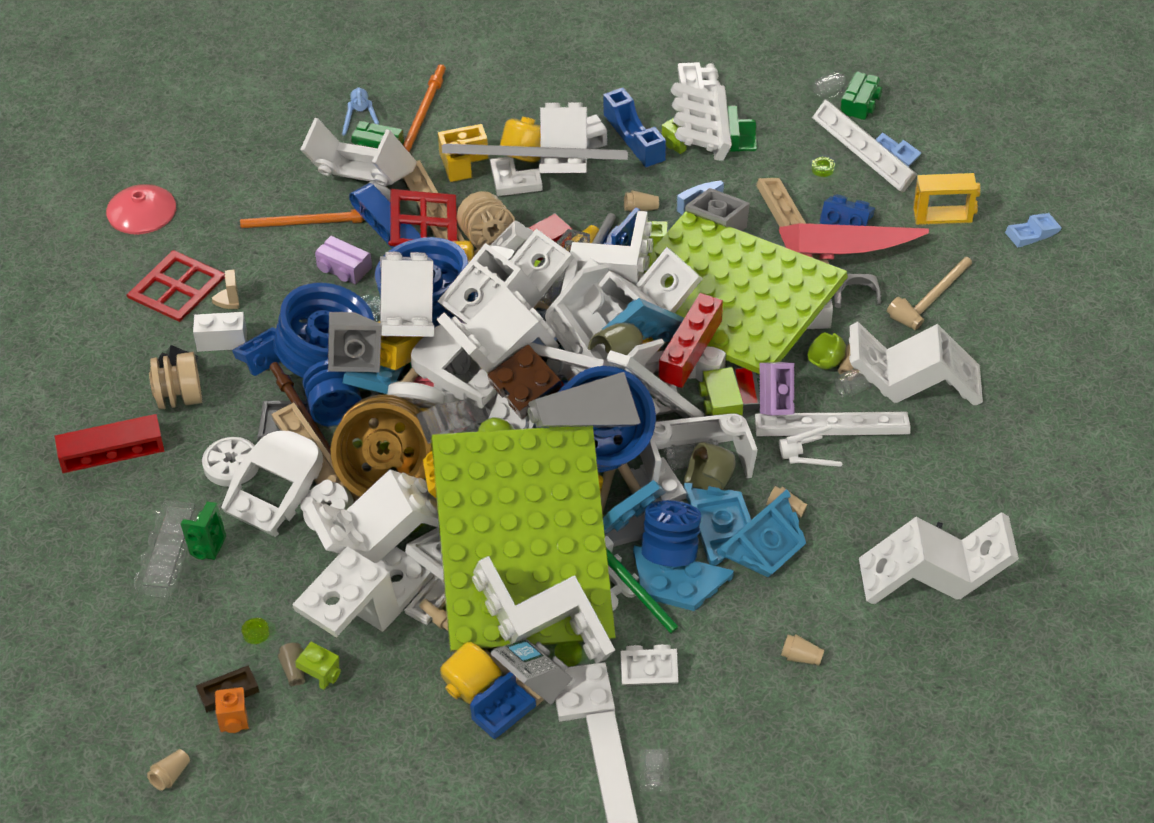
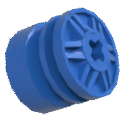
M328 359L317 362L309 367L303 376L302 383L313 420L320 425L330 427L339 425L346 412L353 405L361 401L362 398L358 387L343 383V377L346 372L328 371Z
M664 500L649 504L645 508V532L642 537V555L647 560L662 566L678 567L693 563L697 558L699 542L697 535L700 533L701 512L696 507L680 501Z

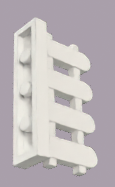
M686 82L674 83L671 93L677 97L674 99L672 107L680 112L676 113L673 121L678 126H682L675 132V137L685 142V145L691 146V144L705 147L707 151H713L715 160H724L732 146L725 86L716 84L713 91L710 92L704 87L699 89L688 86Z

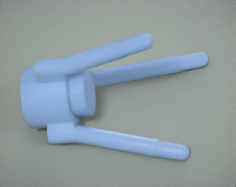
M358 87L351 92V101L348 103L342 132L344 136L347 134L353 109L363 111L368 108L374 123L379 124L372 101L368 100V93L362 88Z

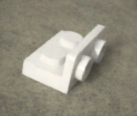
M634 645L627 646L626 650L621 651L622 686L678 684L677 649H671L670 645H655L654 650H643V646Z

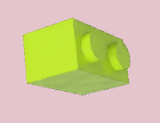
M733 368L703 371L702 382H699V393L701 397L705 396L706 399L704 400L705 414L710 416L738 414L742 416L743 402Z

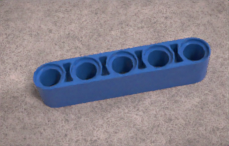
M368 183L351 192L349 199L355 210L388 244L390 241V202L372 183ZM400 223V238H420V234L411 224Z

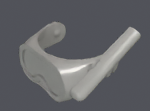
M847 274L848 278L834 294L835 307L840 308L841 291L847 285H868L873 291H876L877 304H881L879 283L877 277L872 274Z

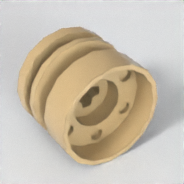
M479 191L469 195L462 201L457 212L458 226L479 250L485 243L490 246L515 221L514 216L496 195L490 192Z
M194 352L177 354L176 366H171L168 356H163L164 368H160L158 358L150 359V385L152 395L157 402L159 410L166 409V397H169L171 407H176L178 395H182L185 405L202 403L201 386Z

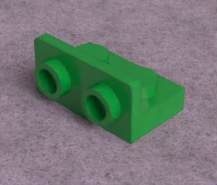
M207 501L203 510L198 513L196 521L183 519L180 525L190 555L200 560L205 558L215 560L226 538V532L217 503Z

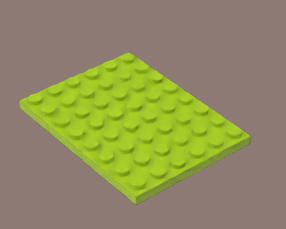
M686 211L652 249V253L647 255L650 258V268L667 247L703 278L675 314L685 318L699 293L723 300L722 322L707 346L724 351L726 353L725 360L760 374V363L782 361L848 278L846 270L730 226L727 228L711 220L702 219ZM669 276L665 280V288L672 286L674 282L673 276Z
M593 426L432 434L431 443L450 652H456L467 642H473L482 649H496L511 644L509 640L505 641L498 629V626L501 625L496 615L491 616L485 605L487 598L483 590L479 592L472 580V577L475 576L473 571L478 561L488 556L515 606L575 575L608 638L615 639ZM571 616L526 638L533 645H536L537 642H540L542 645L584 642L580 634L576 635L570 624Z

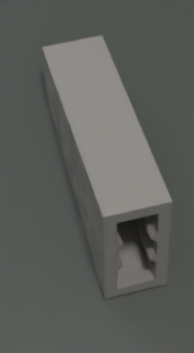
M624 372L528 402L530 406L528 408V416L530 421L535 423L536 428L630 427L640 423Z

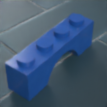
M620 88L603 94L604 116L646 168L665 161V138L656 127L645 129L637 115L634 100L624 88Z

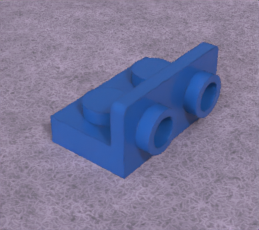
M272 327L232 350L235 359L247 363L253 376H257L269 369L272 363L281 362L274 349L276 328Z

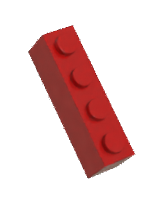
M699 293L659 359V379L680 388L684 386L722 322L723 300Z
M157 414L54 435L62 473L165 452Z

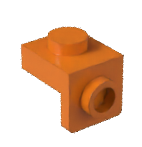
M240 687L217 690L215 692V703L220 732L237 733L242 729H249L244 689Z

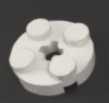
M324 480L311 489L307 497L301 501V510L303 511L306 524L316 531L304 509L309 502L314 501L321 504L332 502L330 506L347 510L353 504V497L350 491L339 483L330 480Z

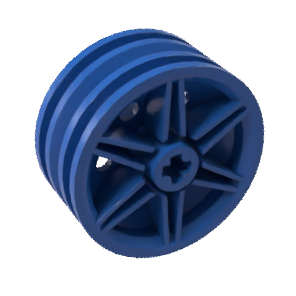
M436 237L413 239L399 244L388 251L401 252L402 257H410L411 252L425 253L433 260L432 323L434 328L441 325L437 319L443 313L452 319L455 315L440 305L438 300L468 265L465 251L458 244L450 240ZM379 261L375 270V280L381 298V267ZM475 292L469 294L468 302L475 301Z
M311 283L294 289L285 297L281 305L274 336V349L277 357L287 369L303 378L309 367L317 362L328 359L329 312H355L374 320L373 313L368 304L351 290L335 284Z
M596 366L586 369L574 376L558 391L561 392L618 373H625L640 423L630 427L593 428L598 472L614 470L637 457L649 444L656 423L654 402L645 385L630 372L613 366ZM614 436L622 438L620 445L614 443Z

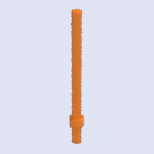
M438 65L435 74L431 75L427 92L404 141L403 146L409 153L434 95L443 83L442 77L446 70L444 65Z
M352 209L351 212L240 219L241 228L348 221L362 223L365 219L355 209Z

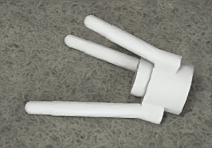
M831 425L779 440L782 460L789 459L790 464L805 463L838 467L843 465L842 462L798 457L799 454H803L802 444L822 439L823 436L817 434L831 430Z

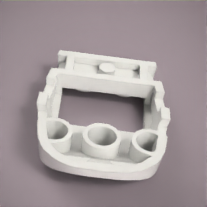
M442 325L435 327L434 337L424 336L413 348L411 353L413 369L423 379L428 378L433 382L435 388L454 393V397L463 401L467 397L476 400L478 407L483 408L497 393L489 383L488 374L481 369L466 384L444 370L463 348Z
M276 431L267 434L251 449L235 470L221 507L222 510L276 537L279 534L276 531L284 520L290 521L296 514V508L310 492L313 480L319 476L323 463V455L320 448L312 440L295 432ZM253 465L259 466L293 483L279 508L241 490L243 479L250 472Z

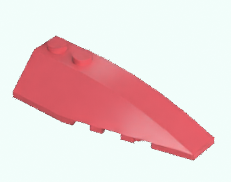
M798 223L779 227V233L786 248L811 258L812 255H820L821 260H832L834 255L857 254L906 243L928 234L929 229Z

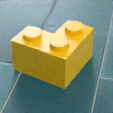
M482 124L438 132L439 153L449 182L472 178L471 162L489 159L488 155L442 153L443 144L488 145L487 136Z

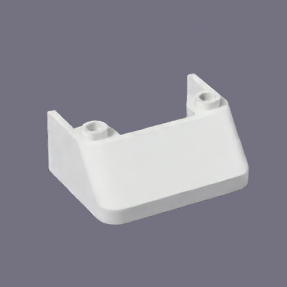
M318 118L314 119L300 149L318 168V172L325 176L332 174L371 181L381 186L391 185L410 174L417 163L390 130L385 131L377 149L339 142Z
M608 263L581 269L547 309L545 315L546 323L557 334L556 338L565 351L607 361L608 354L605 352L603 344L596 345L592 350L587 348L590 339L607 325L598 312L604 303V293L597 282L610 268ZM658 339L635 346L627 356L632 357L644 366L665 342L663 339Z
M723 414L656 422L653 436L647 447L640 453L649 482L655 480L658 483L662 461L658 452L659 449L694 446L700 442L712 444L733 441L746 478H752L758 449L746 419L738 414Z

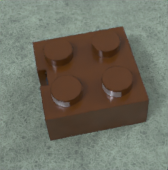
M529 344L487 375L490 385L502 398L504 396L507 397L508 405L521 420L528 415V408L530 407L528 402L557 393L562 388L561 380Z

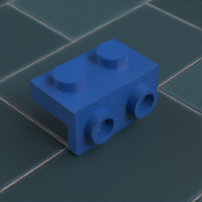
M833 195V197L831 196L824 201L820 223L867 226L868 221L874 215L875 208L870 207L869 203L856 200V202L847 201L845 196Z
M511 672L496 679L489 689L477 694L470 703L471 719L494 740L536 707V700L516 683V676Z

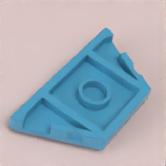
M655 480L651 481L610 510L603 518L604 535L613 529L617 532L629 524L628 520L634 515L637 518L643 515L645 508L666 493L660 484Z
M684 483L688 503L701 512L699 536L710 565L716 566L726 559V557L719 555L716 551L751 521L744 498L739 491H725L708 486V490L693 488V483Z
M786 489L716 552L766 577L772 575L806 544L803 531L799 528L798 516L796 512H792L788 500L791 497L789 491Z
M634 546L633 548L640 585L656 602L695 611L703 604L705 599L712 597L726 581H731L733 578L734 570L698 561L678 567L658 565L647 560L642 555V547Z

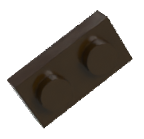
M249 665L196 685L197 693L206 713L216 709L215 692L217 690L242 687L245 698L259 693L258 684Z

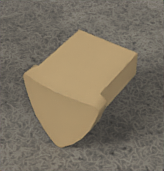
M225 270L226 289L213 296L212 302L225 309H239V294L235 270Z

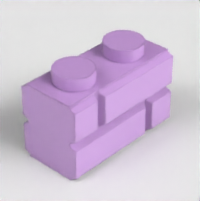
M330 236L315 253L317 267L324 273L329 272L336 275L344 282L349 281L357 284L372 268L370 253L333 236Z
M760 363V414L793 415L794 363Z

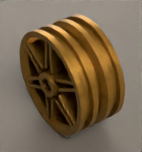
M394 395L367 397L353 405L346 412L335 430L331 442V460L334 471L343 485L359 497L385 475L391 467H395L400 473L424 479L423 459L432 451L431 436L434 434L432 426L426 415L415 404L404 398ZM376 418L379 421V426L375 428L369 424V420ZM399 422L403 423L405 430L397 432L395 425ZM359 438L362 441V446L355 447L353 440ZM388 441L389 450L387 448L382 450L380 448L381 442ZM407 447L414 449L415 453L412 456L404 452ZM368 463L372 466V469L365 471L362 468V464Z

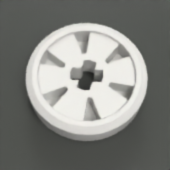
M394 382L388 386L387 395L404 398L415 404L418 408H430L431 410L443 407L445 397L444 393L435 387L413 382Z
M227 437L215 441L205 450L202 457V465L206 477L217 485L230 486L235 470L255 445L241 437ZM253 465L250 472L245 475L242 484L256 475L259 466Z

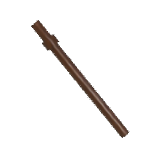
M278 362L272 363L269 368L277 379V386L281 392H285L291 403H295L331 455V446L295 391L292 379L284 373Z

